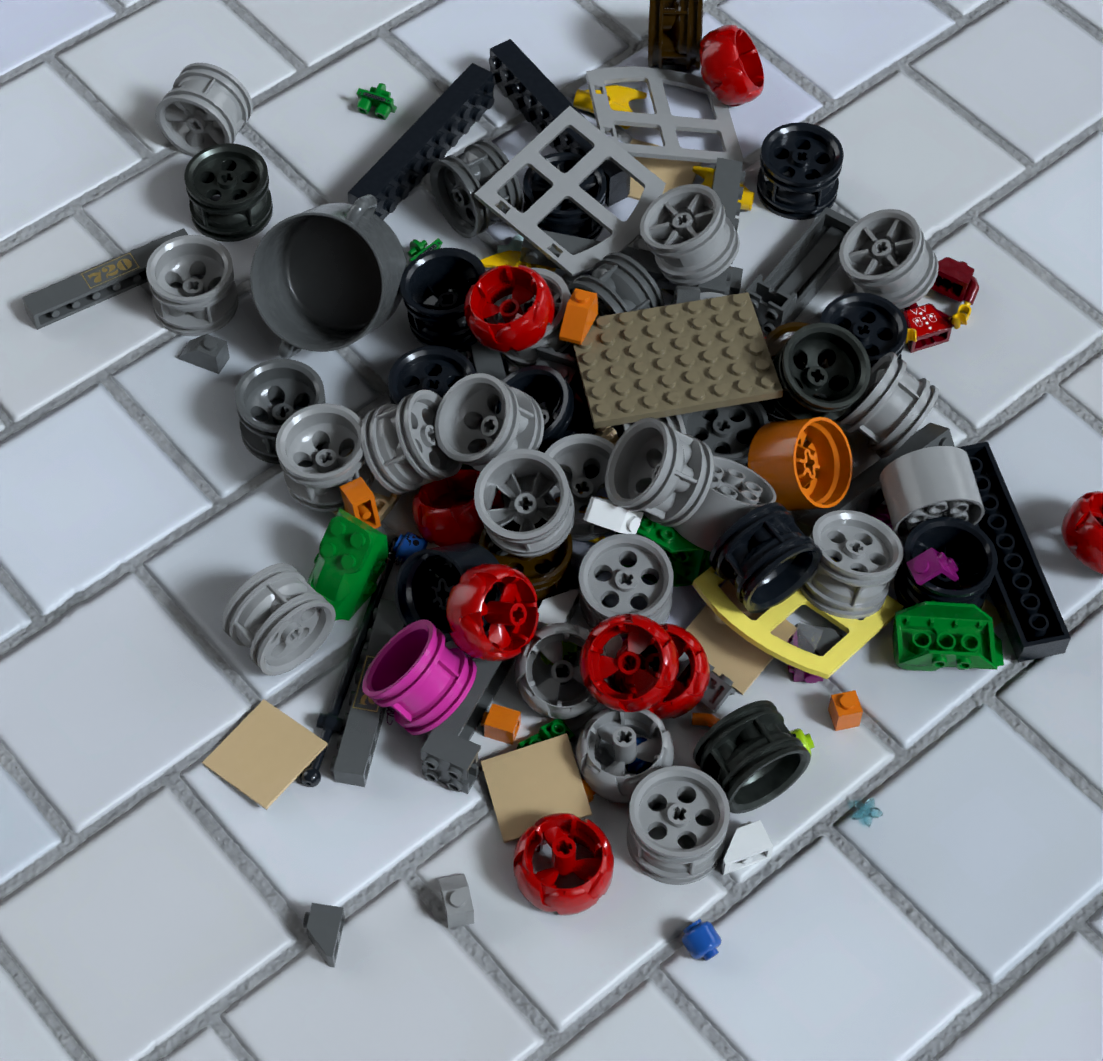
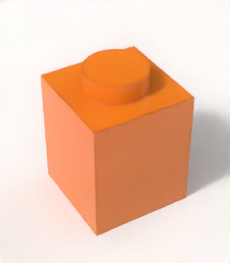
M856 690L831 695L828 711L835 731L858 727L863 710Z
M492 703L489 712H484L481 726H484V737L513 745L521 725V712Z

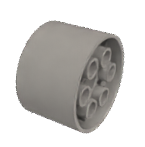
M934 446L919 449L895 459L880 474L879 481L892 528L900 541L906 542L908 535L917 525L932 518L953 517L976 525L984 515L985 510L970 459L963 449L953 446Z
M713 456V478L703 503L686 522L673 527L686 540L709 552L712 551L714 545L725 531L741 517L762 505L776 501V493L773 487L764 478L740 463L719 456Z

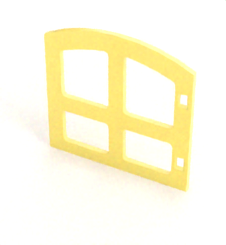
M712 567L697 577L692 584L711 610L745 640L788 665L825 679L834 674L895 617V612L902 610L904 607L887 595L883 606L875 614L863 620L841 618L821 611L812 605L799 589L782 603L768 609L757 620H751L720 589L718 585L724 579L716 575V571ZM801 605H807L845 631L847 635L825 655L818 656L791 645L770 632Z

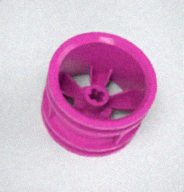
M419 620L400 630L378 652L366 671L362 689L364 694L371 698L378 706H391L394 709L395 721L404 727L411 735H421L439 726L460 706L474 683L477 666L459 648H447L445 646V635L429 620Z

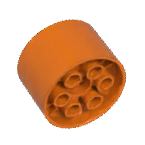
M826 417L767 423L754 435L748 453V468L764 478L773 487L776 493L775 502L781 503L787 511L831 508L841 502L851 483L853 461L849 442L842 429L834 421Z

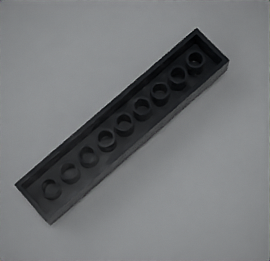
M511 39L490 48L489 64L490 72L493 73L494 85L501 90L504 97H508L515 109L520 110L527 122L532 123L539 134L569 106L581 114ZM566 128L549 144L558 153L570 152L583 156L593 149L590 143L571 128ZM605 160L599 167L606 177L605 203L609 207L628 197L630 194L631 177L611 160Z
M472 63L348 192L349 204H354L357 199L365 195H373L377 199V207L374 214L384 220L390 213H393L397 205L408 197L409 192L420 184L422 178L427 173H430L433 163L443 159L446 153L456 146L458 140L469 132L470 127L481 119L485 111L493 106L495 100L493 98V73Z
M983 442L957 447L963 449L969 456L985 510L982 519L975 526L985 532L991 539L997 552V569L989 591L1018 663L1065 653L1071 639L989 443Z

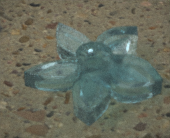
M874 798L868 799L866 804L855 800V807L858 811L853 814L852 819L859 820L863 818L864 823L870 827L872 819L881 817L883 813L879 808L874 807Z

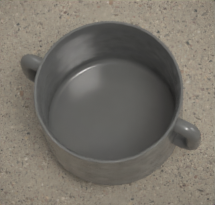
M365 195L357 199L354 204H323L288 217L273 226L257 246L250 271L251 292L256 308L264 322L278 337L283 339L278 349V354L282 359L291 358L298 354L301 349L328 352L347 347L382 326L398 308L403 298L400 281L407 267L405 254L393 230L384 220L374 214L377 207L375 196Z

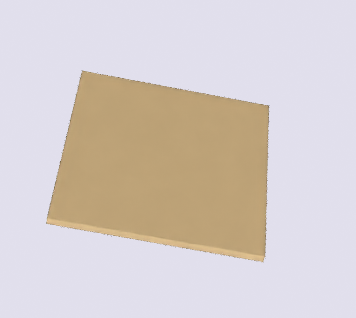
M633 138L630 144L658 146ZM634 157L666 183L663 194L673 188L693 184L697 174L692 171V168L702 164V162ZM631 177L630 194L628 197L640 200L644 188Z
M729 580L720 588L749 619L757 620L766 612L750 613L743 603L738 600L736 596L737 589ZM707 604L686 628L703 647L709 664L715 667L712 672L719 677L721 674H724L734 682L732 687L742 695L774 658L732 630ZM785 619L770 633L787 642L798 628Z
M263 699L202 764L267 810L324 750L328 743Z
M567 733L480 761L504 843L519 839L528 827L535 825L536 821L550 814L570 813L580 819L592 815Z

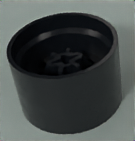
M460 542L425 549L409 556L398 571L394 590L396 607L404 625L408 626L419 620H429L445 635V643L453 641L450 634L452 630L446 615L447 602L452 588L460 582V577L467 570L481 564H500L489 550L472 542ZM496 583L493 584L492 589L485 597L484 602L486 604L490 601H500L502 594ZM482 616L484 632H486L490 628V623Z

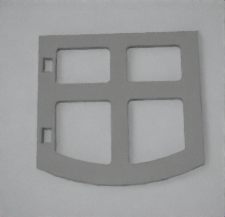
M639 66L609 67L586 72V80L598 129L605 135V132H611L612 136L608 137L631 156L716 164L718 157L741 161L744 164L728 105L721 103L702 77L668 69ZM637 81L647 83L655 114L615 111L610 108L605 84ZM663 83L706 94L709 98L715 120L673 116L670 112ZM595 90H601L602 94H596ZM615 125L658 129L663 147L621 143L618 141ZM676 130L717 134L720 136L724 152L681 148Z
M569 106L474 193V197L569 276L573 277L592 270L595 264L607 254L612 252L621 253L639 236L643 214L650 204L663 194L666 183ZM566 128H571L590 143L593 149L567 173H562L542 157L540 152ZM605 160H611L644 188L638 204L627 221L618 219L579 186ZM528 166L549 182L552 187L526 212L521 213L498 195L497 192L524 167ZM564 199H569L609 231L611 236L583 252L572 255L537 225ZM499 203L509 210L506 214L496 207ZM553 246L561 254L557 257L548 249Z

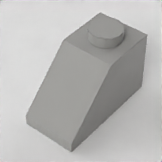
M459 874L438 878L448 928L474 924V909L465 875Z

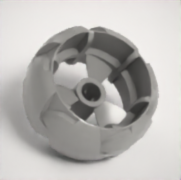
M567 623L550 624L538 629L529 644L521 648V653L517 655L515 662V682L520 695L531 709L552 719H573L589 712L599 703L588 689L574 700L556 701L560 685L568 683L571 678L584 684L580 673V665L573 667L570 662L562 660V641L574 643L582 648L590 633L589 630ZM604 647V652L600 656H608ZM541 651L553 663V666L550 670V679L536 687L532 676V666L535 657ZM556 668H566L568 671L565 674H568V677L559 678L556 676L558 673L555 672ZM610 676L604 678V681H606L608 685L610 681Z
M606 708L595 714L587 722L585 729L578 738L576 753L580 775L589 784L592 791L608 801L616 803L630 802L633 791L644 777L658 769L674 765V743L672 736L662 720L649 710L621 712ZM636 733L647 737L649 740L637 746ZM602 740L613 745L614 758L616 760L605 768L604 771L601 769L600 763L595 760V752H597L599 742ZM636 758L652 763L649 769L633 776L625 774V765L633 763Z

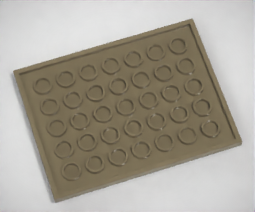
M748 292L599 316L595 318L581 345L571 343L594 429L633 423L644 418L656 419L781 398L783 396L780 381Z

